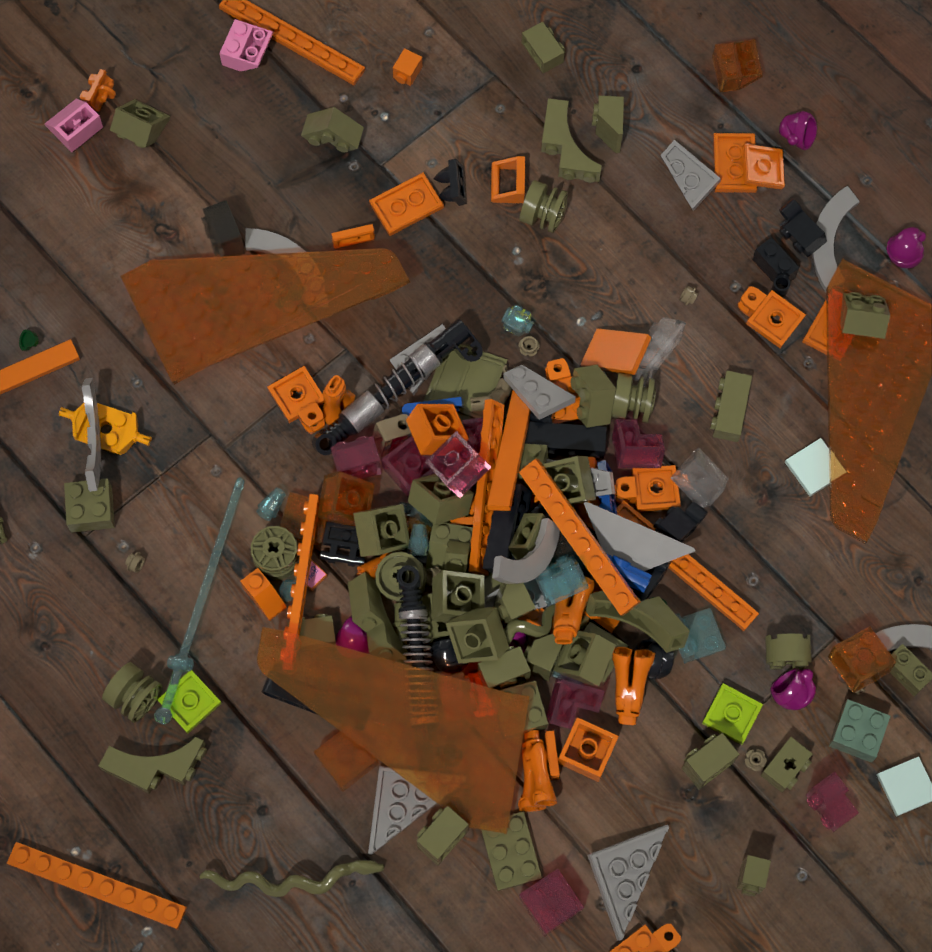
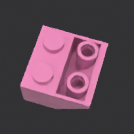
M235 19L220 51L222 65L238 71L258 68L271 40L273 31Z
M79 99L72 101L45 123V126L71 153L103 128L100 116L86 102Z

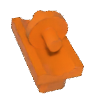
M102 69L99 70L98 74L90 75L88 79V84L91 86L90 90L82 91L79 96L95 112L100 111L107 98L114 99L116 96V92L112 89L114 86L113 79L106 74V70Z

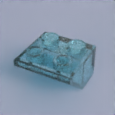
M564 555L557 558L556 563L547 566L534 579L547 606L589 588L579 563L573 555Z

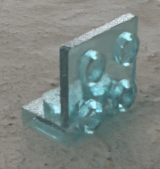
M710 608L681 617L680 613L675 614L690 631L685 647L679 649L684 664L725 650L726 646Z

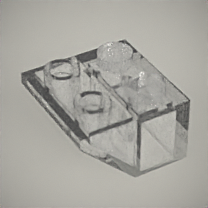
M697 448L671 476V479L693 502L696 501L703 508L714 503L725 490L729 479L700 448Z

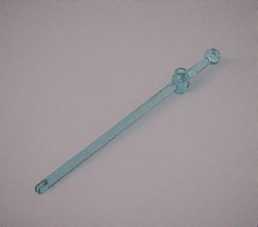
M238 478L235 482L180 652L168 658L167 666L169 669H173V673L162 707L157 709L154 714L155 721L160 724H168L171 721L172 713L170 708L181 675L193 669L194 661L192 658H188V653L244 485L242 478Z

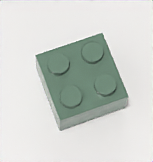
M847 699L842 706L829 747L872 763L879 752L890 715Z

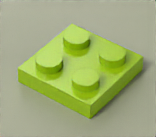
M192 670L157 699L187 734L222 704Z
M723 683L702 724L720 734L723 733L724 736L743 745L763 704Z

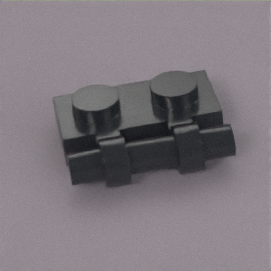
M326 522L323 545L331 547L330 552L321 550L320 559L328 560V563L333 564L335 562L347 563L348 566L352 567L364 564L365 558L357 556V551H360L356 527ZM338 548L350 549L349 555L337 553Z

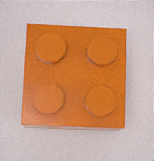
M417 404L406 419L420 455H457L469 439L454 404Z
M577 717L558 758V764L599 782L619 736Z

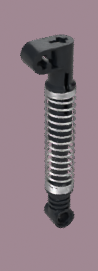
M406 565L399 569L397 573L399 590H402L399 594L403 595L400 598V601H403V603H401L398 614L399 619L407 620V623L400 624V626H408V630L401 631V634H409V637L403 638L402 641H409L410 644L404 645L402 648H410V652L403 653V655H411V659L404 660V662L412 663V666L406 667L405 670H408L406 677H409V682L406 683L410 685V689L407 691L411 693L408 699H411L412 702L409 704L412 707V711L409 713L413 714V718L410 720L411 728L415 731L419 771L454 767L462 762L464 754L460 746L456 744L439 745L437 730L440 725L439 716L437 715L439 712L435 711L438 705L434 704V700L437 698L433 695L436 692L433 689L436 683L432 682L435 676L431 675V671L434 669L426 666L432 664L433 661L425 660V658L431 657L432 654L424 653V651L431 649V646H423V644L430 642V639L423 638V636L429 635L430 632L422 631V629L428 628L429 625L421 624V622L427 621L428 618L426 616L428 612H426L427 607L423 604V601H420L423 598L422 595H419L422 593V590H419L421 588L420 572L415 567ZM408 571H412L415 574V579L412 583H405L403 580V575ZM424 724H427L429 742H426ZM443 747L444 754L449 753V749H453L454 753H458V757L454 758V762H451L450 758H445V765L441 766L439 748Z

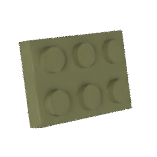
M524 811L479 823L497 892L542 880Z

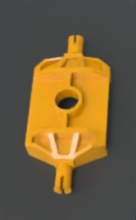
M84 403L76 411L61 407L59 416L71 419L74 439L88 444L87 428L90 427L85 413ZM97 403L100 430L106 424L112 426V430L107 434L100 431L101 449L122 455L134 443L139 442L147 446L150 445L149 442H151L152 437L138 432L136 413L132 412V414Z

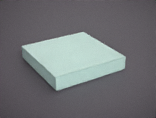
M821 438L785 460V464L809 497L846 474V471Z
M919 757L877 774L896 817L932 802V783Z

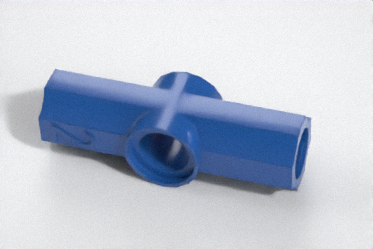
M607 554L627 584L644 593L652 575L632 566L630 562L620 557Z

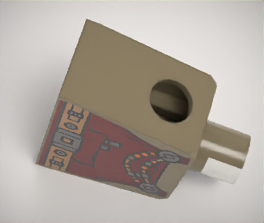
M401 414L375 424L371 441L380 458L412 443L413 436L406 422L407 414Z

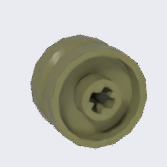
M395 552L384 557L378 564L375 573L376 584L380 592L390 600L398 603H403V601H400L403 595L399 594L402 590H399L397 573L403 566H413L420 572L421 588L419 590H422V593L427 585V572L423 564L414 556L405 552ZM408 571L404 574L406 576L405 583H412L414 581V572Z

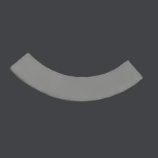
M848 186L831 198L816 223L825 232L827 242L812 254L817 278L826 294L845 282L835 261L834 237L841 220L860 202Z
M246 228L245 249L247 251L263 252L283 260L284 263L297 273L302 281L307 296L308 308H329L328 293L323 275L305 250L279 234L266 230Z
M86 378L82 384L85 413L90 427L87 428V440L91 455L87 456L85 476L88 490L91 492L98 490L100 481L101 440L93 378Z
M549 518L542 519L535 542L536 547L521 558V560H511L503 556H496L494 558L492 578L506 584H519L529 582L538 577L549 565L556 550L560 534L557 525Z
M910 624L881 630L859 643L847 655L846 659L864 672L876 659L890 651L896 650L902 644L907 648L922 647L932 650V626Z

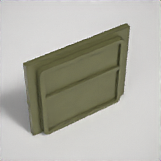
M460 344V345L458 346L459 348L462 347V346H463V347H467L468 350H469V351L467 352V354H471V355L473 354L472 351H471V350H472L471 347L466 346V345H463V344ZM453 350L443 359V363L436 368L424 401L462 397L464 408H459V412H457L461 422L482 429L483 409L472 411L470 397L489 396V393L495 390L499 379L502 377L503 367L507 364L508 360L483 352L479 360L470 362L461 359Z

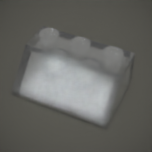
M663 317L659 323H653L649 329L650 343L636 374L632 375L635 381L638 382L640 377H644L643 386H646L649 378L653 377L682 340L685 322Z

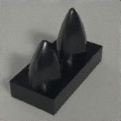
M456 158L448 160L449 166L442 169L434 177V180L438 182L450 183L440 193L439 197L444 201H455L459 206L465 205L467 201L464 166Z

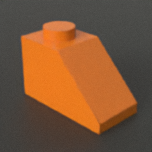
M256 568L240 581L244 591L269 621L287 608L259 568Z

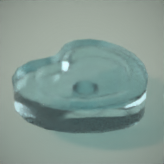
M287 579L281 584L279 594L283 601L288 602L293 598L291 597V586L296 584L295 580Z

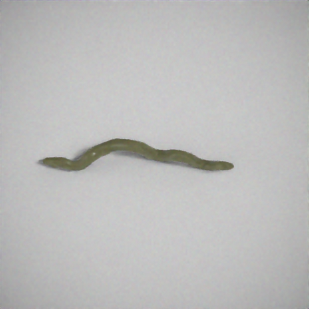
M549 605L544 609L541 626H536L519 619L507 623L504 633L508 645L511 644L517 632L537 638L547 636L552 629L555 605ZM585 614L582 615L580 630L586 628L590 622V618Z
M357 860L333 867L320 882L301 875H291L278 885L270 883L264 876L254 871L241 873L234 880H227L211 870H205L199 877L200 879H209L220 888L228 891L239 890L246 883H253L266 895L273 897L284 896L293 887L303 889L311 894L320 895L329 891L340 877L348 876L354 872L362 875L382 872L384 864L371 860Z

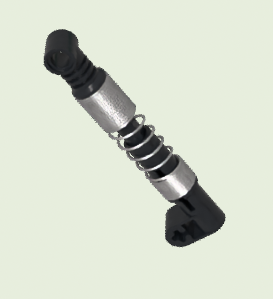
M457 319L431 342H425L409 355L410 359L405 363L401 362L402 366L396 371L392 369L393 373L386 378L384 376V382L386 383L384 386L380 387L378 384H375L378 391L373 395L366 391L346 409L341 411L336 420L337 423L333 422V426H328L329 430L324 429L313 437L312 446L314 450L322 455L332 454L336 447L339 446V441L342 443L344 442L343 438L345 440L348 438L347 435H356L359 431L361 432L364 427L368 426L369 423L384 412L383 407L389 408L388 399L397 402V397L400 394H406V389L415 387V382L418 379L423 380V375L427 377V375L432 373L453 350L461 359L474 362L482 356L483 349L481 344L460 319ZM468 338L470 340L465 344L467 346L473 347L471 350L473 353L472 355L467 354V352L469 351L467 347H458ZM323 438H328L329 446L326 449H321L319 446Z

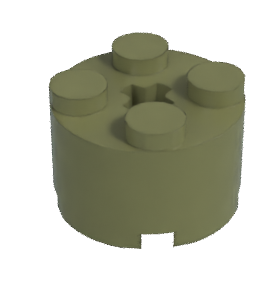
M777 634V639H771V635L765 636L766 664L770 665V669L779 670L786 667V665H792V669H806L808 664L812 663L810 635H806L803 638V634Z

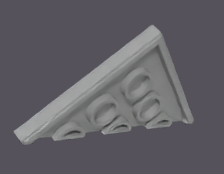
M589 502L584 503L599 543L605 553L620 557L630 562L636 568L646 571L696 551L694 547Z
M379 766L368 854H374L466 781V776Z
M663 825L587 855L617 940L624 938L625 930L632 919L639 896L644 890L651 867L656 861L666 832H668V825Z

